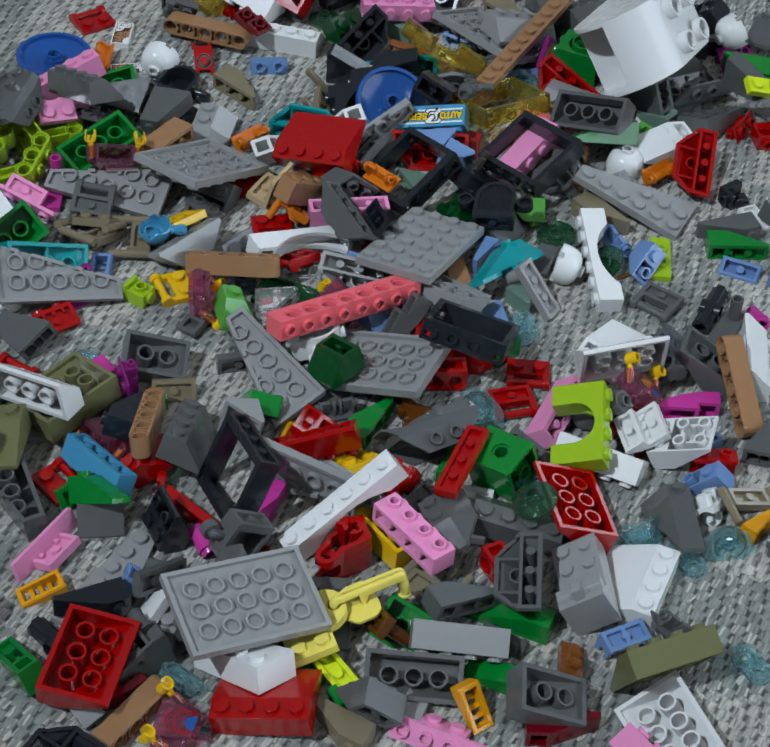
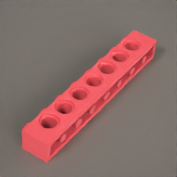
M392 275L266 312V332L279 342L392 309L395 306H402L405 304L411 291L421 295V283Z

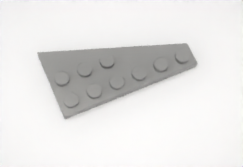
M50 169L43 187L45 190L73 197L77 178L84 179L85 182L107 186L111 184L117 185V194L112 209L136 216L156 214L160 217L173 181L167 176L156 174V171L153 169ZM83 189L81 192L101 197L108 196V194L95 192Z
M262 436L281 464L275 478L287 482V493L317 499L319 496L328 497L353 476ZM252 460L250 466V474L255 466ZM380 494L367 499L357 506L373 509L374 503L380 500Z

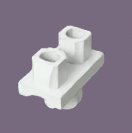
M717 487L705 488L701 494L695 496L698 505L695 508L698 517L703 513V521L707 525L715 527L722 522L723 514L720 509L724 506V503L719 497Z

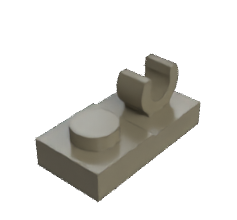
M195 377L152 379V387L164 389V393L167 394V402L183 401L184 397L196 400Z

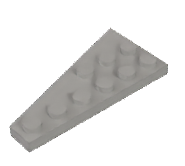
M584 164L573 178V181L673 241H675L698 204Z
M0 246V305L123 300L121 278L101 272L88 271L80 266L67 265L62 261L34 253L21 252L13 247Z
M243 306L226 317V324L256 390L284 398L280 418H270L275 430L283 427L288 421L298 416L307 403L313 405L326 395V390L266 332L263 326Z
M137 528L78 589L122 577L128 562L145 569L146 560L151 557L155 547L151 535ZM53 614L51 622L61 626L64 617L54 616Z

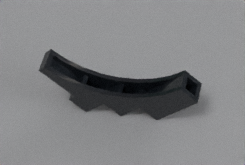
M418 48L373 53V61L370 62V67L351 69V77H348V83L328 85V93L325 94V100L327 105L330 104L333 116L342 109L356 105L355 95L360 82L369 72L376 68L394 66L407 70L413 75L420 74L421 60Z

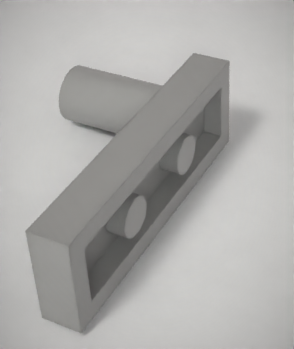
M530 257L524 259L512 271L503 274L502 279L506 285L521 281L544 321L552 319L561 310Z

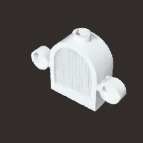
M338 324L289 339L293 358L297 362L309 360L310 362L317 343L332 333L342 338L346 337L344 325Z

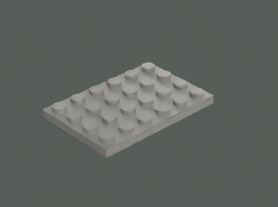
M478 6L436 10L433 12L432 18L437 20L438 24L449 27L451 32L462 35L466 41L477 44L479 49L487 50L495 58L507 46L498 45L480 29L486 11ZM532 47L516 65L536 64L541 48Z
M211 138L135 152L133 158L142 167L151 168L156 171V174L167 176L173 182L182 183L190 190H198V188L211 187V185L216 184L222 185L224 182H235L238 179L259 176L268 171L270 166Z
M412 207L384 231L377 240L363 249L355 257V264L430 285L484 235V227L474 222H465L456 217H447L438 212H429L420 207Z
M345 329L346 337L344 339L360 347L366 368L334 391L418 399L451 349L419 338V335ZM320 384L324 389L331 390L328 387Z
M297 545L162 573L159 577L160 584L192 662L331 630L333 625Z

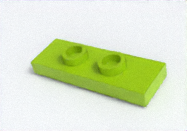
M650 237V241L655 242L667 254L650 280L670 282V239Z

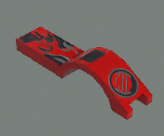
M190 39L194 52L195 70L198 75H200L199 71L210 70V74L213 75L214 64L211 42Z

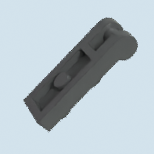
M384 132L383 134L374 133L361 147L356 155V159L360 161L359 171L364 170L363 164L366 161H371L380 154L379 151L386 144L393 142L394 138L391 132Z

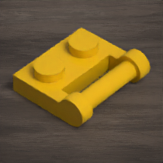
M184 269L163 275L154 273L149 277L151 285L155 286L161 297V303L164 308L198 300V293ZM163 283L168 284L174 297L167 293Z
M360 448L358 453L346 455L343 452L330 460L356 474L379 454L376 452H366L363 448Z

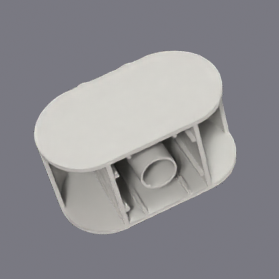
M607 0L574 28L575 34H580L605 90L603 95L620 97L648 87L681 69L708 43L709 27L705 19L698 16L694 6L695 0Z

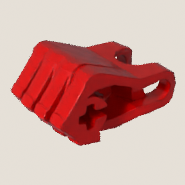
M363 515L344 516L336 522V530L327 535L326 541L315 553V564L320 566L315 576L348 578L366 570L370 566L372 534L369 532Z

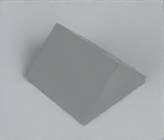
M227 398L216 432L218 433L227 412L232 411L247 414L261 434L265 420L259 399ZM238 440V442H237L236 445H238L239 447H241L242 449H244L243 446L241 445V443H240L239 440Z

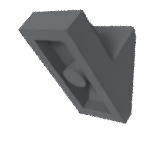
M235 341L234 352L216 354V370L218 374L248 371Z

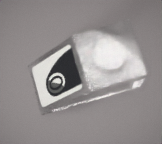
M297 286L255 289V313L257 319L266 322V312L297 303L300 300Z

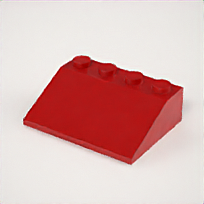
M295 111L276 140L272 158L282 167H286L291 161L294 163L293 168L328 172L334 167H338L352 172L366 120Z
M534 460L533 466L557 529L572 541L594 532L607 554L619 535L593 471Z
M70 603L35 685L37 702L68 709H108L140 629L141 621Z
M296 669V677L260 695L220 678L211 699L208 715L213 733L223 735L313 736L322 669Z

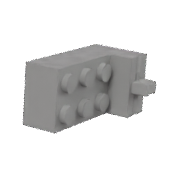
M594 532L551 549L560 591L555 593L559 612L577 636L585 635L622 620L605 549Z

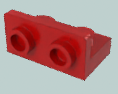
M70 301L65 303L57 302L51 308L36 310L31 315V317L49 321L58 331L57 334L80 326L81 323Z
M728 448L711 449V452L690 461L689 472H694L707 464L719 460L734 475L735 467L738 466L739 462L737 450Z

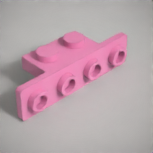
M58 97L54 100L43 99V105L36 115L39 126L76 122L78 119L76 109L86 108L88 104L65 97Z
M14 172L5 185L0 183L1 192L11 202L19 203L24 199L33 212L38 214L37 216L43 221L48 222L50 220L54 222L56 220L55 213L42 206L48 196L47 190Z
M66 507L10 564L17 582L22 583L35 569L47 572L56 570L81 544L79 536L70 534L77 527V520L72 508Z
M425 713L419 721L404 716L403 723L390 727L388 733L390 738L415 747H488L470 740L472 730L466 728L464 724L443 720L440 715L434 713Z

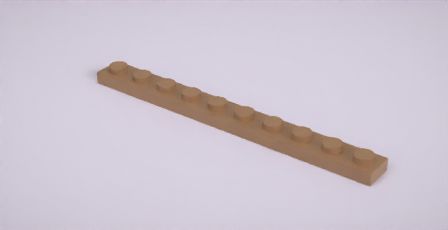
M549 0L476 78V82L493 83L494 90L573 3V0Z

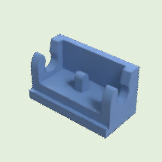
M642 618L601 632L594 645L597 650L603 648V658L607 660L612 654L625 650L627 646L636 643L645 646L647 645V640L653 637Z

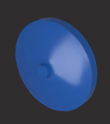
M49 32L38 34L28 38L19 45L16 51L17 65L40 76L47 72V69L62 64L67 59L74 58L84 50L90 49V46L82 38L68 33Z
M394 66L379 67L369 72L360 82L355 95V104H361L367 124L404 98L410 101L412 88L418 78L407 70Z

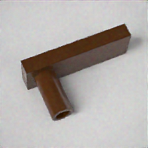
M382 605L381 613L377 618L363 623L382 641L388 636L402 646L409 644L410 633L395 624L397 620Z

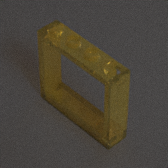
M515 77L503 79L493 91H477L475 97L468 100H461L457 94L452 103H465L470 111L469 121L484 129L513 122L525 110L534 115L551 112L550 93ZM509 98L518 99V101L510 102L488 109L481 107L486 104L498 102Z

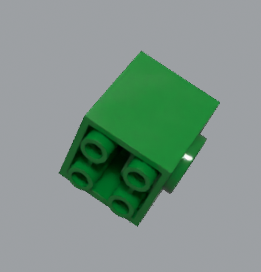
M568 29L566 34L561 36L559 44L554 46L553 54L594 88L599 81V76L580 34H575L574 30Z
M489 425L487 429H489L490 435L469 473L472 483L481 488L492 489L494 494L517 503L538 477L533 466L534 460L539 461L534 443Z

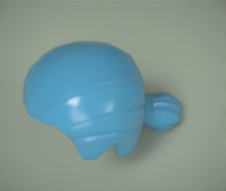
M152 214L139 225L140 237L143 241L152 245L162 244L171 234L185 235L188 233L185 224L172 225L166 215L159 217L156 214Z

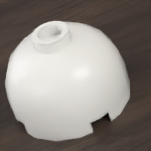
M734 13L721 18L715 28L716 35L714 39L716 43L729 50H737L748 45V42H745L748 39L747 31L741 20L736 21L735 17L737 16Z
M150 42L143 51L141 57L142 67L150 76L158 77L163 70L170 69L180 62L176 50L173 47L170 49L165 46V42Z
M630 145L615 147L609 153L606 160V170L609 174L626 170L631 180L640 177V170L644 169L642 153Z
M563 244L549 281L560 285H569L577 277L581 278L585 267L582 266L583 258L578 249L569 244Z

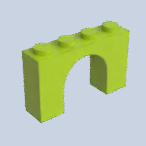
M604 380L555 386L552 388V407L558 417L588 414L593 416L595 421L593 429L584 439L574 443L551 445L550 463L592 471L609 469V461L612 460L609 441H612L610 421L613 420V413L610 408V401H613V392L611 388H608Z

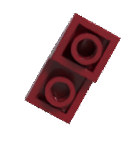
M249 6L235 12L233 15L235 21L254 36L258 37L272 29L262 15L256 16Z
M139 672L133 678H128L123 686L117 684L108 709L103 710L107 711L119 707L147 680V677Z

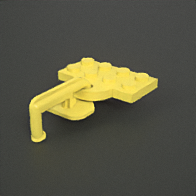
M400 567L394 568L365 581H359L346 586L340 592L329 589L318 590L333 625L331 630L283 641L286 648L294 649L295 667L299 668L340 651L333 632L339 629L345 621L363 624L377 618L382 610L376 595L377 591L398 583V596L402 599L411 597L412 593L405 570Z

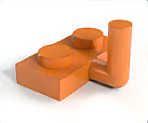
M276 198L266 213L269 219H273L279 208L283 207L288 213L289 219L294 223L299 224L301 222L306 225L310 220L304 206L288 205Z

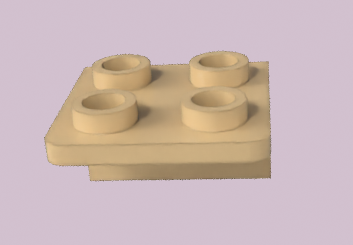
M290 161L277 176L266 171L247 192L246 198L263 209L273 204L276 200L273 193L281 175L292 172L294 163Z

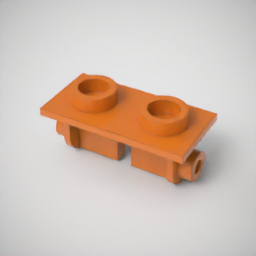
M101 40L96 43L95 51L99 55L105 70H107L111 65L110 59L114 54L115 44L113 43L109 46L105 41Z
M259 123L230 137L237 151L244 152L252 148L250 141L269 135L270 128Z
M670 157L640 170L644 186L648 187L671 176L673 163Z
M366 161L363 164L366 173L362 177L387 193L402 180L372 161Z

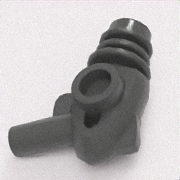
M466 78L459 87L458 97L461 100H468L474 98L477 91H493V83H477L473 78Z

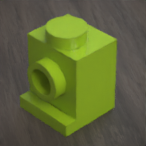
M135 274L122 285L123 300L144 309L148 304H153L156 299L155 286L139 280Z

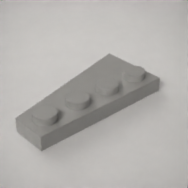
M404 98L365 125L358 151L374 133L392 132V129H396L416 110L411 102Z

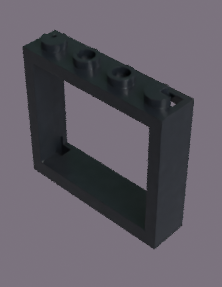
M525 110L484 148L491 154L482 167L485 168V171L494 173L499 179L508 181L513 187H518L526 194L529 193L539 198L585 154L581 139ZM526 130L564 149L534 179L496 159Z
M410 126L373 161L374 164L376 163L388 170L415 143L442 159L402 199L380 188L379 192L373 195H388L390 208L402 216L412 207H421L462 167L456 152ZM365 170L359 175L361 178L366 173Z
M440 298L424 317L419 338L501 366L513 349L521 326ZM441 312L446 313L445 317L439 316ZM493 354L500 356L499 361L492 359Z
M228 411L196 480L218 517L222 520L230 508L258 512L281 464L247 414ZM239 440L255 466L234 506L220 484L219 479Z

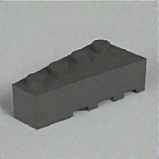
M22 454L18 469L0 470V505L25 537L31 540L36 538L48 526V522Z

